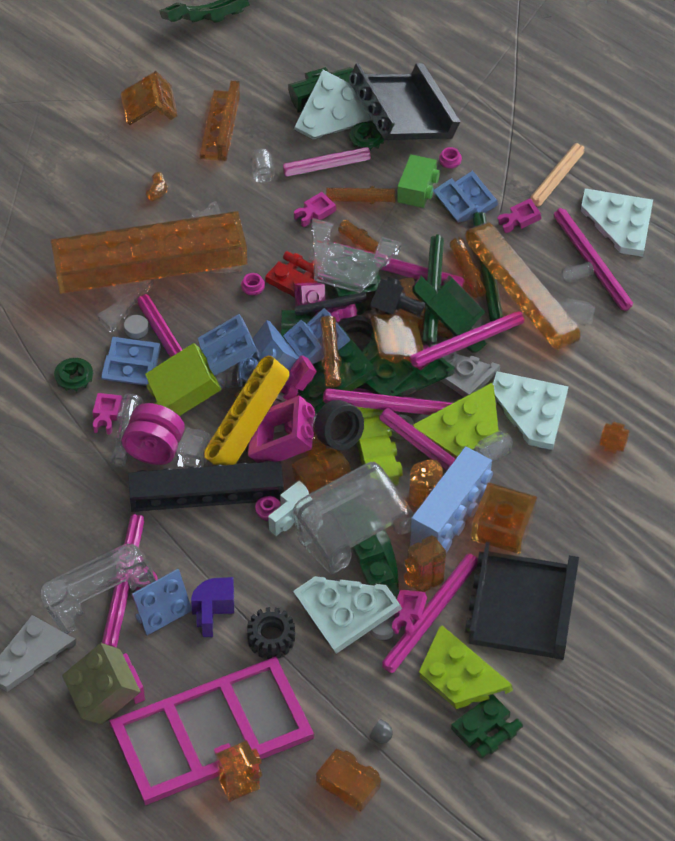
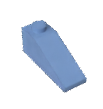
M268 320L252 338L259 360L266 356H272L290 371L299 358L292 347Z

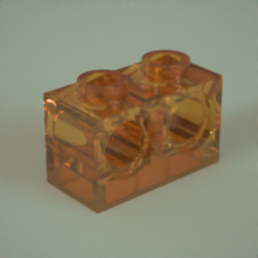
M247 740L216 753L218 780L229 802L260 789L259 778L262 777V772L259 765L262 764L257 749H251Z

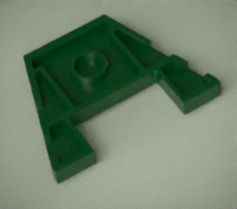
M386 314L382 317L378 329L372 334L367 348H364L362 351L378 373V375L362 384L373 394L405 397L455 373V367L443 358L430 362L422 370L417 367L415 368L411 362L387 345L401 333V326Z

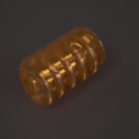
M429 459L418 462L411 469L409 500L418 509L443 476V468L437 460Z

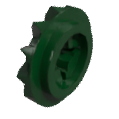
M373 122L358 123L350 130L349 139L352 141L353 147H368L371 151L373 147L379 149L380 144H384V139ZM371 133V137L365 140L364 138H366L367 135L369 136V134Z
M68 358L57 365L54 371V378L58 387L62 386L66 391L74 389L77 392L78 388H86L87 384L92 382L94 373L88 361L82 358ZM78 370V376L71 380L70 375H74Z

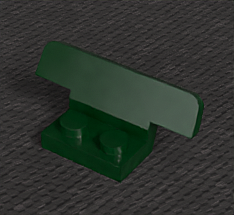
M421 275L412 286L414 295L421 302L425 303V306L455 337L473 330L472 326L485 311L450 275L443 281L444 285L438 292ZM482 340L466 348L470 352L476 353L487 343Z

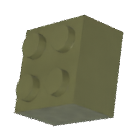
M103 643L98 644L62 675L81 718L98 724L106 722L141 693L121 650Z

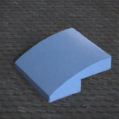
M473 171L456 182L451 178L433 190L434 194L458 223L472 219L475 212L486 213L498 206L497 199Z
M325 308L307 324L300 320L283 335L299 357L302 355L309 358L312 364L335 353L350 341V338Z
M240 314L198 338L201 350L206 356L209 368L214 376L257 352L253 339Z
M112 337L109 355H106L102 380L146 386L149 382L145 373L156 367L161 349L160 343Z

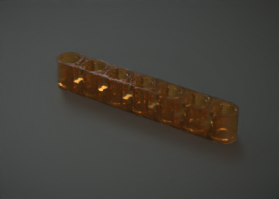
M490 222L483 223L466 231L465 238L469 247L553 348L559 350L580 340V330L575 322Z

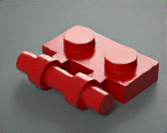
M286 251L283 259L289 263L285 265L278 261L265 276L266 283L295 297V284L318 282L314 278L323 279L324 270L320 268L319 264L315 262L310 263L304 260L303 256ZM299 267L306 272L303 274L297 271V268Z

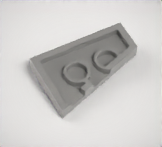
M454 352L442 358L455 367V373L441 380V382L463 397H466L483 388L496 375V372L500 371V365L493 362L490 365L480 362V358L474 356L468 358Z
M32 615L0 654V688L6 692L10 691L32 676L34 670L44 663L52 662L57 658V654L66 648L71 649L75 646L76 639Z

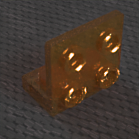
M157 71L121 92L126 123L129 125L134 124L155 110H158L161 115L164 114L170 120L178 116L172 85Z

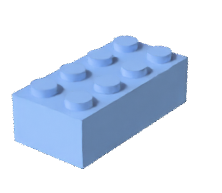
M465 446L413 515L410 547L436 561L442 553L446 554L448 552L453 537L461 534L467 518H472L475 515L479 506L478 503L481 499L485 500L490 494L492 487L489 484L493 476L491 459Z

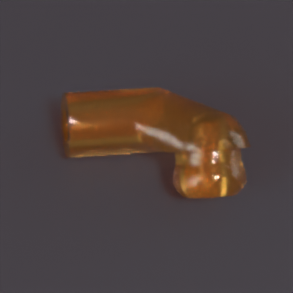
M156 172L152 175L154 184L146 191V196L150 201H155L157 198L160 199L167 193L168 187L161 172Z

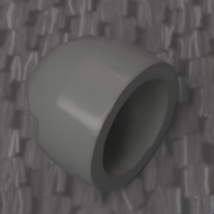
M380 719L374 726L370 738L381 744L387 743L393 735L392 727Z

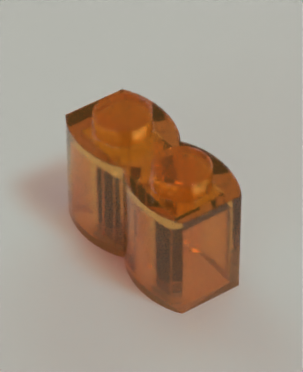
M332 448L321 451L315 457H304L292 464L295 481L302 482L306 486L309 495L318 494L329 486L342 485L352 478L349 462L339 450Z
M335 749L316 773V782L331 794L338 796L342 801L359 812H362L381 788V778L377 770L371 766L365 767L359 764L356 757L346 750Z

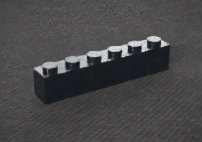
M281 461L214 465L209 467L193 466L182 469L166 468L156 471L140 470L128 473L131 512L257 503L260 498L265 496H272L281 501L280 495L284 493Z

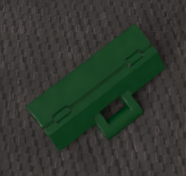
M326 67L306 72L305 80L288 84L291 101L298 113L303 111L323 70L329 72ZM347 67L330 73L349 83V76L353 68Z

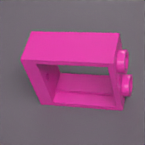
M301 396L270 407L249 442L248 456L257 463L265 461L276 462L311 450L314 436V407ZM293 420L292 434L273 441L274 427Z

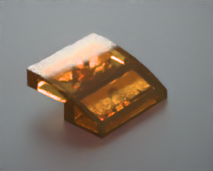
M374 314L370 317L380 357L396 364L403 359L411 362V355L424 350L417 322L394 315Z

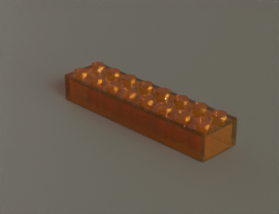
M238 211L51 240L60 294L248 265L247 245Z

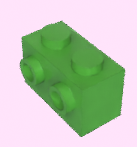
M410 154L398 184L399 203L425 207L427 199L431 200L433 184H437L439 180L440 170H437V160Z

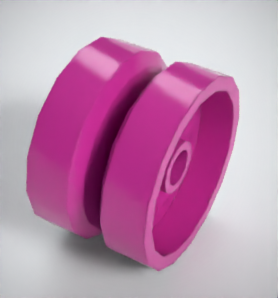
M153 403L138 405L133 410L129 424L122 436V446L127 453L144 463L165 465L170 463L176 454L178 443L185 431L184 422L174 411L162 405Z

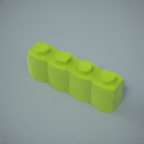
M357 407L364 418V430L356 445L359 450L368 489L373 490L399 485V477L403 476L401 462H396L395 459L397 448L395 442H391L389 438L392 436L391 428L379 419L384 410Z

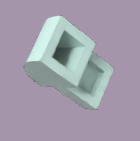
M300 481L280 495L281 507L268 516L269 531L275 536L282 531L289 530L294 522L302 528L309 519L310 496L306 486Z

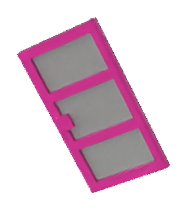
M276 656L109 720L110 727L114 732L145 805L314 739V732Z

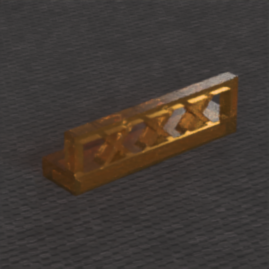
M231 81L229 91L214 90L200 151V159L227 161L240 101V81ZM218 98L227 99L224 105H221L217 100ZM222 113L223 119L217 121L214 116ZM219 129V136L214 137L211 132ZM215 145L218 152H208L207 149Z

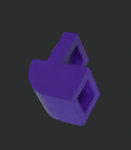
M233 577L208 579L200 583L193 591L191 597L192 615H196L197 627H202L203 637H213V614H234Z

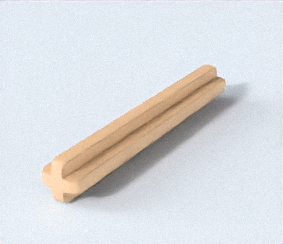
M575 143L531 195V200L537 207L543 204L584 154L583 145Z

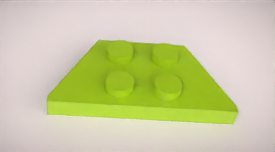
M493 383L486 385L412 426L455 459L465 446L474 450L499 435Z
M443 625L439 627L419 670V674L423 681L455 709L468 706L472 702L488 700V695L504 691L507 694L513 691L512 684Z

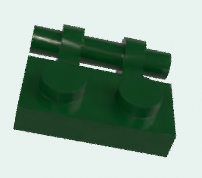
M491 694L488 700L480 702L453 722L451 730L468 748L478 742L480 746L475 749V752L479 758H483L488 753L493 754L496 752L498 746L504 741L511 740L517 736V731L523 728V724L518 718L511 723L506 722L510 718L511 712L494 694ZM495 728L499 731L492 737L487 736Z

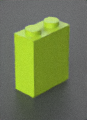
M195 343L145 373L149 382L146 385L147 389L157 401L154 404L162 405L179 416L222 390L216 376H214L209 368L206 356Z

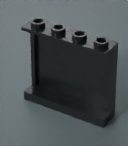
M359 63L355 64L348 81L384 140L453 139L460 120L423 63H416L411 74H365Z
M486 542L484 552L479 551L477 567H481V572L475 573L473 588L477 589V594L471 595L469 611H473L472 618L467 617L465 633L470 634L469 644L564 660L579 557L569 555L568 564L491 552L489 551L490 542Z

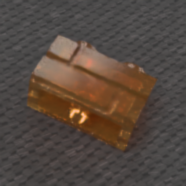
M431 535L423 539L422 543L417 542L408 547V559L405 560L407 573L404 574V579L410 588H414L415 591L426 592L431 589V586L436 587L444 582L446 550L435 536Z

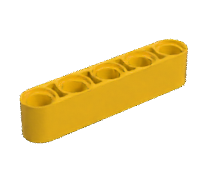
M266 356L260 360L207 445L204 457L213 465H235L288 380L289 370L275 358Z

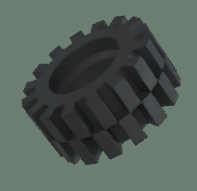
M266 607L265 613H263L262 609L258 610L257 616L253 614L251 621H248L247 624L248 645L252 647L253 653L258 651L261 658L264 657V654H267V659L272 658L274 654H276L277 659L281 658V652L285 655L288 654L289 648L292 649L295 642V623H293V618L291 615L288 617L285 610L280 614V608L276 607L274 612H270V607ZM275 627L280 629L281 635L276 639H266L262 637L261 632L265 628Z

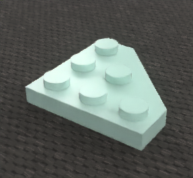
M323 70L294 130L311 139H317L323 135L350 129L361 122H372V119L350 83Z
M585 189L581 212L595 222V227L605 238L609 237L619 253L643 257L653 200Z
M497 371L493 382L495 402L501 405L504 409V414L513 426L518 427L528 445L553 450L568 393V386Z
M315 576L293 591L336 654L402 609L389 588L381 584H376L375 586L365 585L357 581L341 579L340 581L326 580L325 577Z

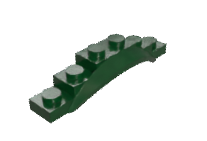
M217 0L201 6H186V4L174 3L159 10L162 19L169 20L170 22H176L183 18L192 22L206 19L216 23L224 20L228 14L235 15L243 12V8L250 6L248 0Z
M344 483L320 491V498L329 516H333L347 538L367 585H386L397 600L399 580L396 558L389 536L380 520L368 508L357 504L354 497H350Z

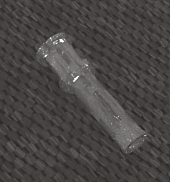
M125 394L121 399L122 410L117 416L119 428L110 459L111 463L115 466L121 467L126 465L128 453L122 446L121 439L129 424L133 410L136 406L143 404V399L134 394Z

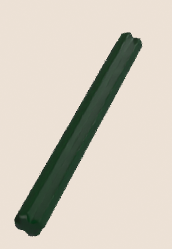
M475 212L473 214V223L489 319L492 322L502 318L503 313L486 214L484 212Z
M439 234L430 238L427 282L437 292L441 288L444 238ZM425 306L422 342L430 347L437 342L438 318Z

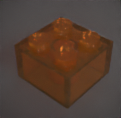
M488 482L472 522L471 540L484 544L490 542V546L520 554L535 515L537 496Z

